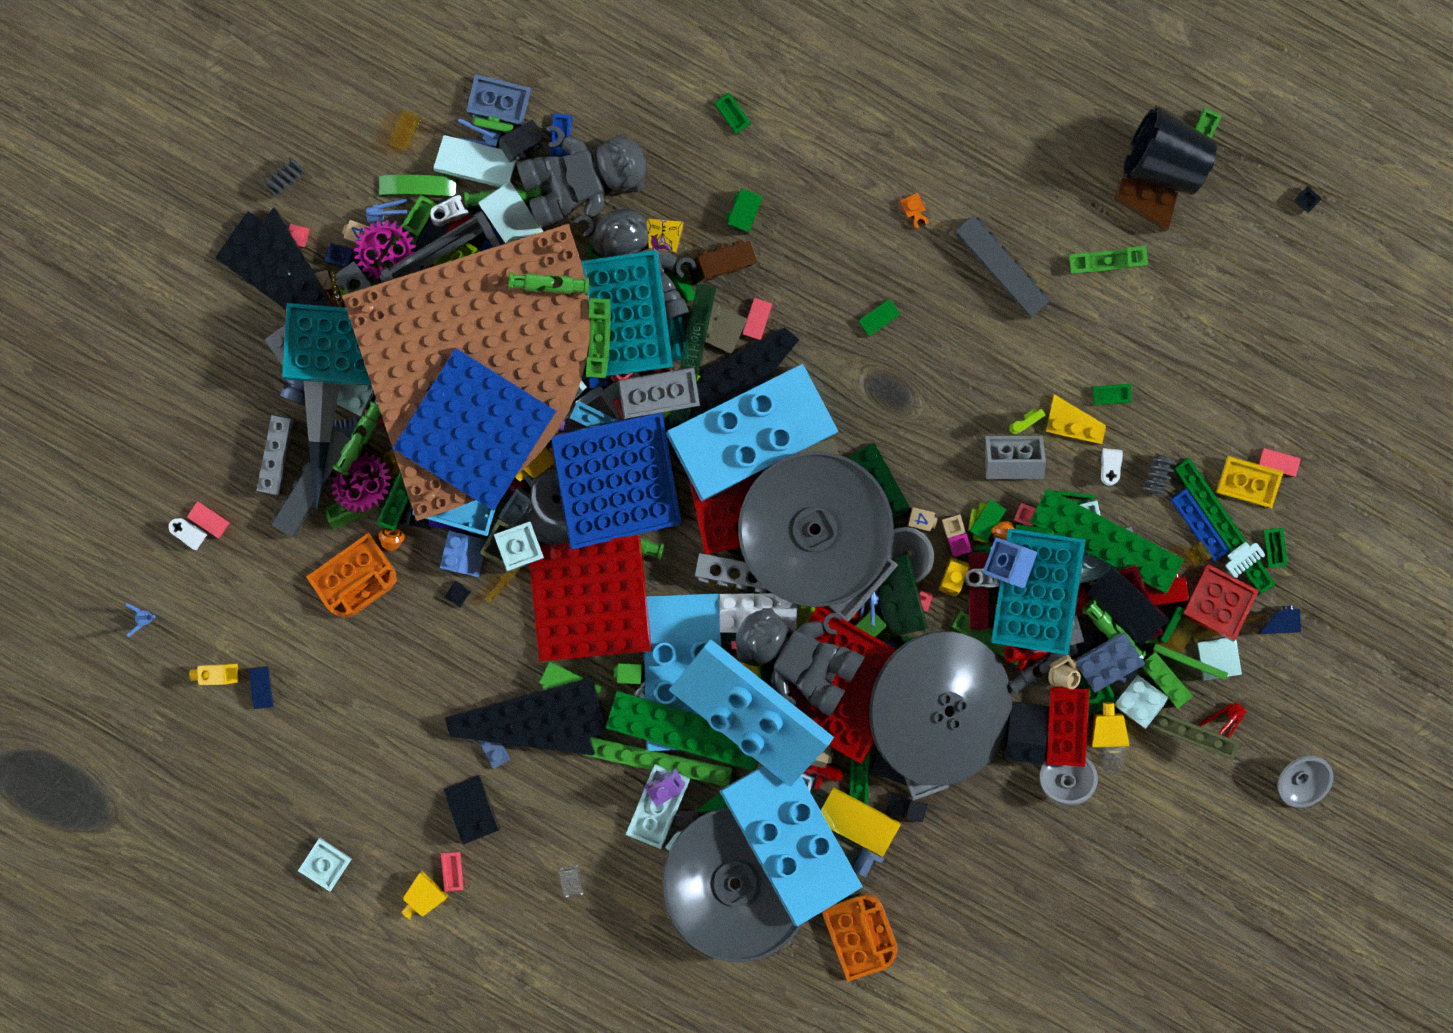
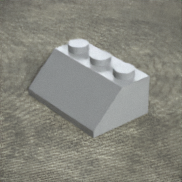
M985 436V469L987 479H1044L1046 458L1043 436Z

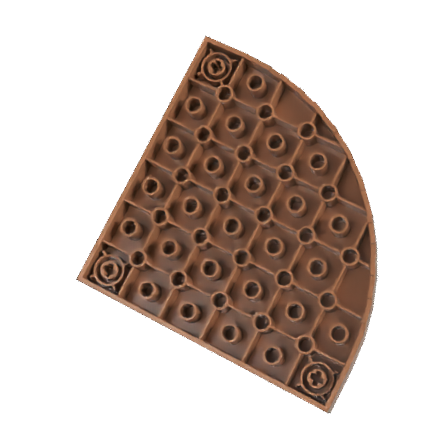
M569 224L342 295L392 448L455 348L556 410V413L518 473L540 454L556 434L570 410L586 365L590 339L588 295L575 292L571 294L545 292L544 290L533 292L519 288L508 290L509 272L518 275L532 273L542 276H572L574 279H585ZM554 280L553 288L561 287L560 282ZM393 449L417 521L475 501L474 498Z

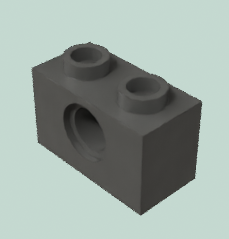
M354 261L335 274L338 278L336 280L337 285L341 290L346 289L348 293L355 292L351 289V284L354 281L360 282L358 290L372 286Z

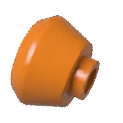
M1009 521L1000 522L992 527L991 536L994 540L997 537L1007 541L1008 528L1015 529V526Z
M397 527L395 531L383 528L378 534L382 547L388 551L398 549L405 539L404 533Z

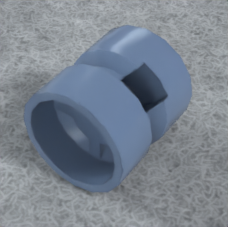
M286 380L288 385L283 387L280 396L304 405L303 381Z

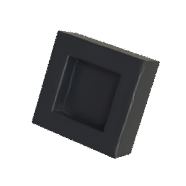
M1306 186L1295 198L1294 202L1308 214L1322 198L1309 186Z
M454 581L444 597L461 608L471 591Z

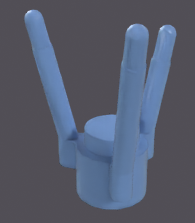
M458 119L459 123L484 134L482 139L486 141L467 138L458 139L490 147L492 145L497 146L502 134L501 132L490 128L484 130L467 121Z
M407 199L367 207V222H373L377 226V221L384 220V215L406 214L407 210L384 211L382 208L406 203Z
M878 590L866 601V605H870L871 626L873 627L875 626L874 605H877L878 602L886 623ZM865 603L860 608L858 622L863 618Z
M126 603V607L136 612L135 621L137 623V626L127 633V637L133 635L142 626L150 624L156 616L152 615L149 611H141L140 608Z

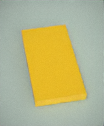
M834 787L820 810L831 830L882 857L901 826L899 821Z

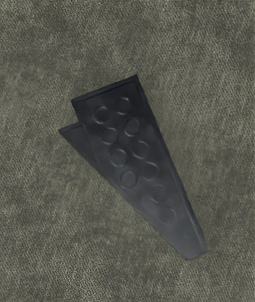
M273 207L264 221L247 211L215 258L285 310L287 303L334 307L279 211Z
M783 328L697 373L701 376L696 382L700 406L673 410L664 420L665 428L670 430L765 383L800 339L786 328Z
M593 676L445 717L450 737L584 755H595L591 737L605 734L609 731L606 729V720Z

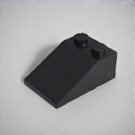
M1012 701V710L1003 752L1004 759L1043 765L1049 720L1048 706Z
M480 775L444 789L463 845L500 830V825Z

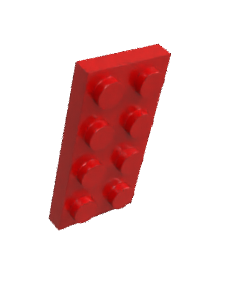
M1050 687L1046 764L1086 766L1089 689Z

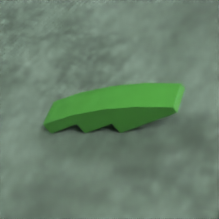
M420 195L403 223L402 231L409 230L407 237H414L411 244L418 243L431 219V209L437 205ZM397 236L393 242L395 243L394 250L397 253H403V247L400 244H396L397 239L403 237ZM385 260L382 263L388 268L393 266L390 260Z

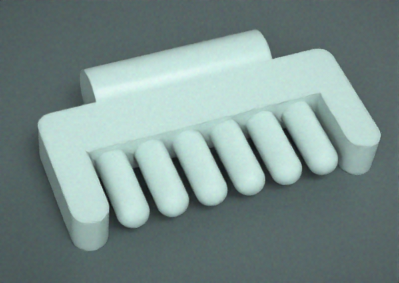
M1244 542L1227 555L1230 561L1225 566L1231 575L1237 578L1241 571L1249 568L1248 564L1252 566L1253 563H1256V559L1260 560V557H1264L1265 553L1257 543L1249 545L1247 542Z

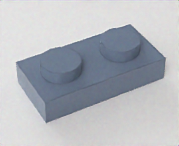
M478 740L493 769L511 760L503 743Z

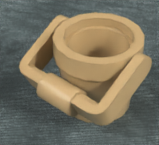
M1064 655L1051 663L1048 680L1052 686L1075 689L1078 686L1081 674L1075 660H1072L1069 655Z

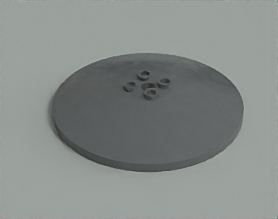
M820 451L791 455L766 469L755 480L746 494L738 523V536L742 555L758 582L783 600L811 607L835 605L849 600L865 590L877 578L886 564L891 551L894 533L892 511L888 499L876 479L858 463L841 455ZM812 524L820 526L819 534L813 535L810 533L809 528Z
M936 631L911 639L889 657L880 670L872 689L869 721L877 749L896 772L921 784L942 786L957 783L971 777L991 761L1006 737L1012 710L1011 687L1008 684V676L996 655L986 645L973 637L952 631ZM951 706L952 711L946 716L945 708Z
M728 807L719 808L698 817L676 838L664 864L662 894L667 914L673 926L690 946L717 960L750 962L777 952L798 933L803 923L799 926H794ZM733 878L739 881L737 889L730 887V881Z

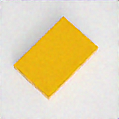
M1227 455L1216 493L1272 508L1284 472Z

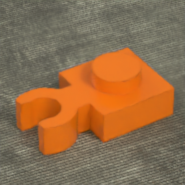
M918 193L900 200L907 218H914L913 225L915 229H919L918 220H923L924 224L928 225V219L921 214L926 209Z

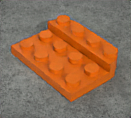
M370 533L364 535L306 576L326 608L341 618L356 615L390 591L397 581L394 566L389 562Z
M859 894L822 911L847 982L887 969L894 962L898 952L897 943L884 907L875 895Z

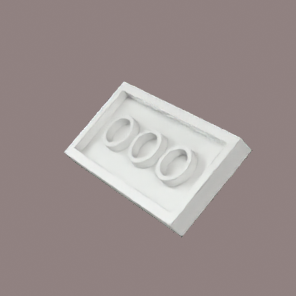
M773 593L720 594V633H737L741 623L749 614L763 608H772L787 627L791 628L793 632L797 631V604L783 600Z

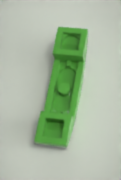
M379 176V195L456 196V177Z
M1146 246L1069 255L1071 274L1111 271L1148 265Z
M590 298V339L586 377L606 378L610 346V299Z

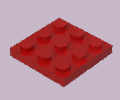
M1207 564L1182 615L1234 642L1259 590Z

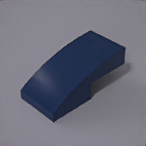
M330 243L324 261L345 268L353 261L358 264L361 260L354 258L359 254L354 249Z
M269 667L249 668L254 709L273 707L274 701Z

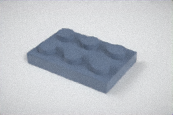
M475 74L466 112L487 118L488 116L500 118L499 121L522 126L531 88Z
M1125 632L1118 634L1075 659L1076 666L1094 692L1101 690L1145 665L1144 660Z

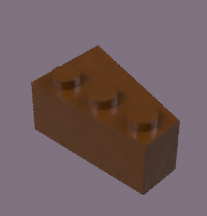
M1122 178L1118 183L1114 200L1166 232L1169 230L1178 192Z
M743 240L733 242L732 246L727 248L726 245L716 247L714 252L709 253L708 250L698 253V257L694 259L697 269L695 271H691L689 267L688 269L694 286L702 281L713 280L718 276L751 267L757 263L751 242L743 243Z

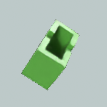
M619 662L618 666L614 667V678L617 679V683L641 684L643 663Z

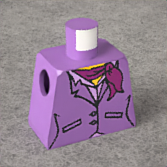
M675 768L644 785L655 806H659L680 794L685 783Z

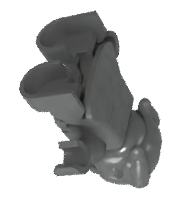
M548 126L546 128L548 132H557L559 136L556 142H550L548 146L551 148L562 146L561 149L570 155L563 157H537L517 163V168L526 191H531L544 185L547 192L545 197L539 196L529 200L537 225L543 229L559 223L580 205L586 203L583 211L585 215L577 217L574 222L580 224L582 221H588L589 229L583 232V237H589L596 228L593 218H597L604 206L603 195L605 194L603 182L609 187L607 193L610 195L640 192L644 187L647 163L643 150L635 141L628 138L627 135L618 134L598 147L595 152L597 160H595L593 154L588 151L586 145L581 140L570 136L565 137L563 131L557 126Z
M618 209L604 215L589 238L594 250L601 258L654 251L652 248L648 249L647 246L649 240L647 220L640 213L632 209ZM658 250L667 320L680 314L685 317L689 313L687 305L676 290L671 279L664 273L663 268L667 270L674 269L676 277L681 280L684 275L680 269L681 265H687L691 271H695L697 265L691 258L686 257L678 261L677 257L666 250Z
M763 608L749 614L743 620L736 633L737 657L741 663L763 667L767 670L773 668L774 671L770 683L776 692L793 705H797L795 700L788 696L790 693L789 683H791L815 710L829 718L845 693L838 686L831 685L835 675L837 674L840 678L850 683L865 658L846 647L839 648L837 645L815 640V638L824 635L823 632H827L832 636L837 635L836 630L829 628L828 622L832 619L840 621L843 617L838 613L827 615L822 623L820 621L806 622L797 631L793 632L772 608Z

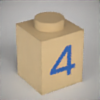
M350 220L349 224H345L342 234H344V239L355 243L357 239L362 240L358 235L360 232L366 234L363 230L364 227L371 228Z
M912 507L907 526L931 532V528L935 529L937 517H934V512Z

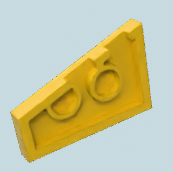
M1055 394L1053 395L1045 432L1097 444L1103 443L1106 429L1105 424Z

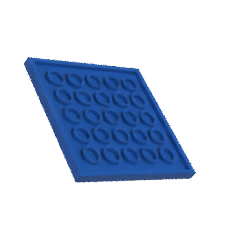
M455 348L393 446V449L494 511L556 413V410Z
M662 412L555 434L550 440L570 549L611 541L612 538L628 537L682 524Z

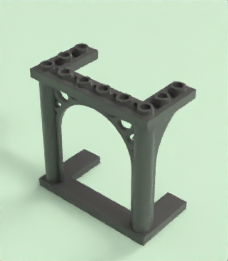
M479 211L470 220L390 268L382 269V275L379 278L383 283L408 275L411 272L414 273L415 271L427 269L437 259L482 232L493 248L500 246V243L491 230L492 227L482 211Z

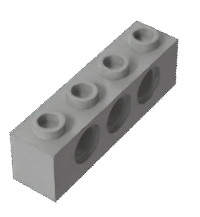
M271 415L257 491L279 495L294 420Z
M699 553L695 572L698 581L709 583L710 579L718 580V585L728 586L729 583H734L736 588L747 590L748 586L755 587V592L766 593L767 591L760 582L751 583L748 580V575L751 571L746 562ZM716 564L721 567V573L718 576H713L710 573L712 565ZM732 568H737L740 571L738 579L734 580L729 577V571Z

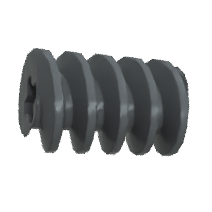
M288 157L290 164L282 163L284 169L276 168L278 174L270 173L272 179L265 177L266 186L277 198H279L277 192L285 193L283 187L291 188L289 182L297 183L295 177L302 179L301 172L307 174L298 162L291 157Z
M1155 454L1159 457L1152 459V462L1156 465L1149 467L1153 473H1147L1151 480H1145L1144 483L1148 487H1142L1141 490L1159 496L1160 494H1166L1162 487H1169L1165 480H1171V477L1167 473L1174 472L1170 465H1177V463L1168 457Z

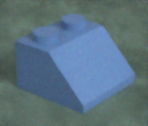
M449 531L440 568L479 577L484 559L480 552L487 539Z
M996 537L983 574L1025 588L1038 552Z

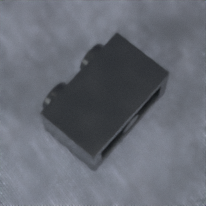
M532 119L502 136L498 141V145L509 162L515 159L520 161L526 157L527 152L539 150L545 138Z

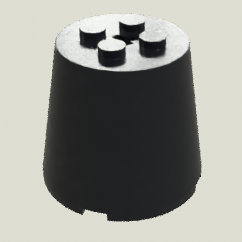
M1155 105L1154 109H1150L1146 113L1130 143L1133 148L1131 154L1126 155L1123 176L1131 180L1193 195L1203 185L1213 168L1217 143L1162 107Z

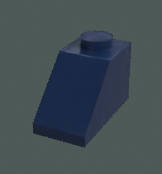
M1294 605L1282 606L1283 610H1276L1259 629V634L1301 632L1300 609H1294Z

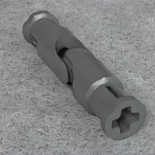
M1075 644L1070 645L1069 656L1071 658L1081 655ZM1050 653L1045 661L1044 659L1039 660L1020 672L1019 676L1009 680L1008 684L1013 693L1018 695V692L1023 688L1030 687L1049 674L1051 663L1063 657L1064 654ZM1035 666H1038V670L1043 674L1042 676H1033L1032 670Z

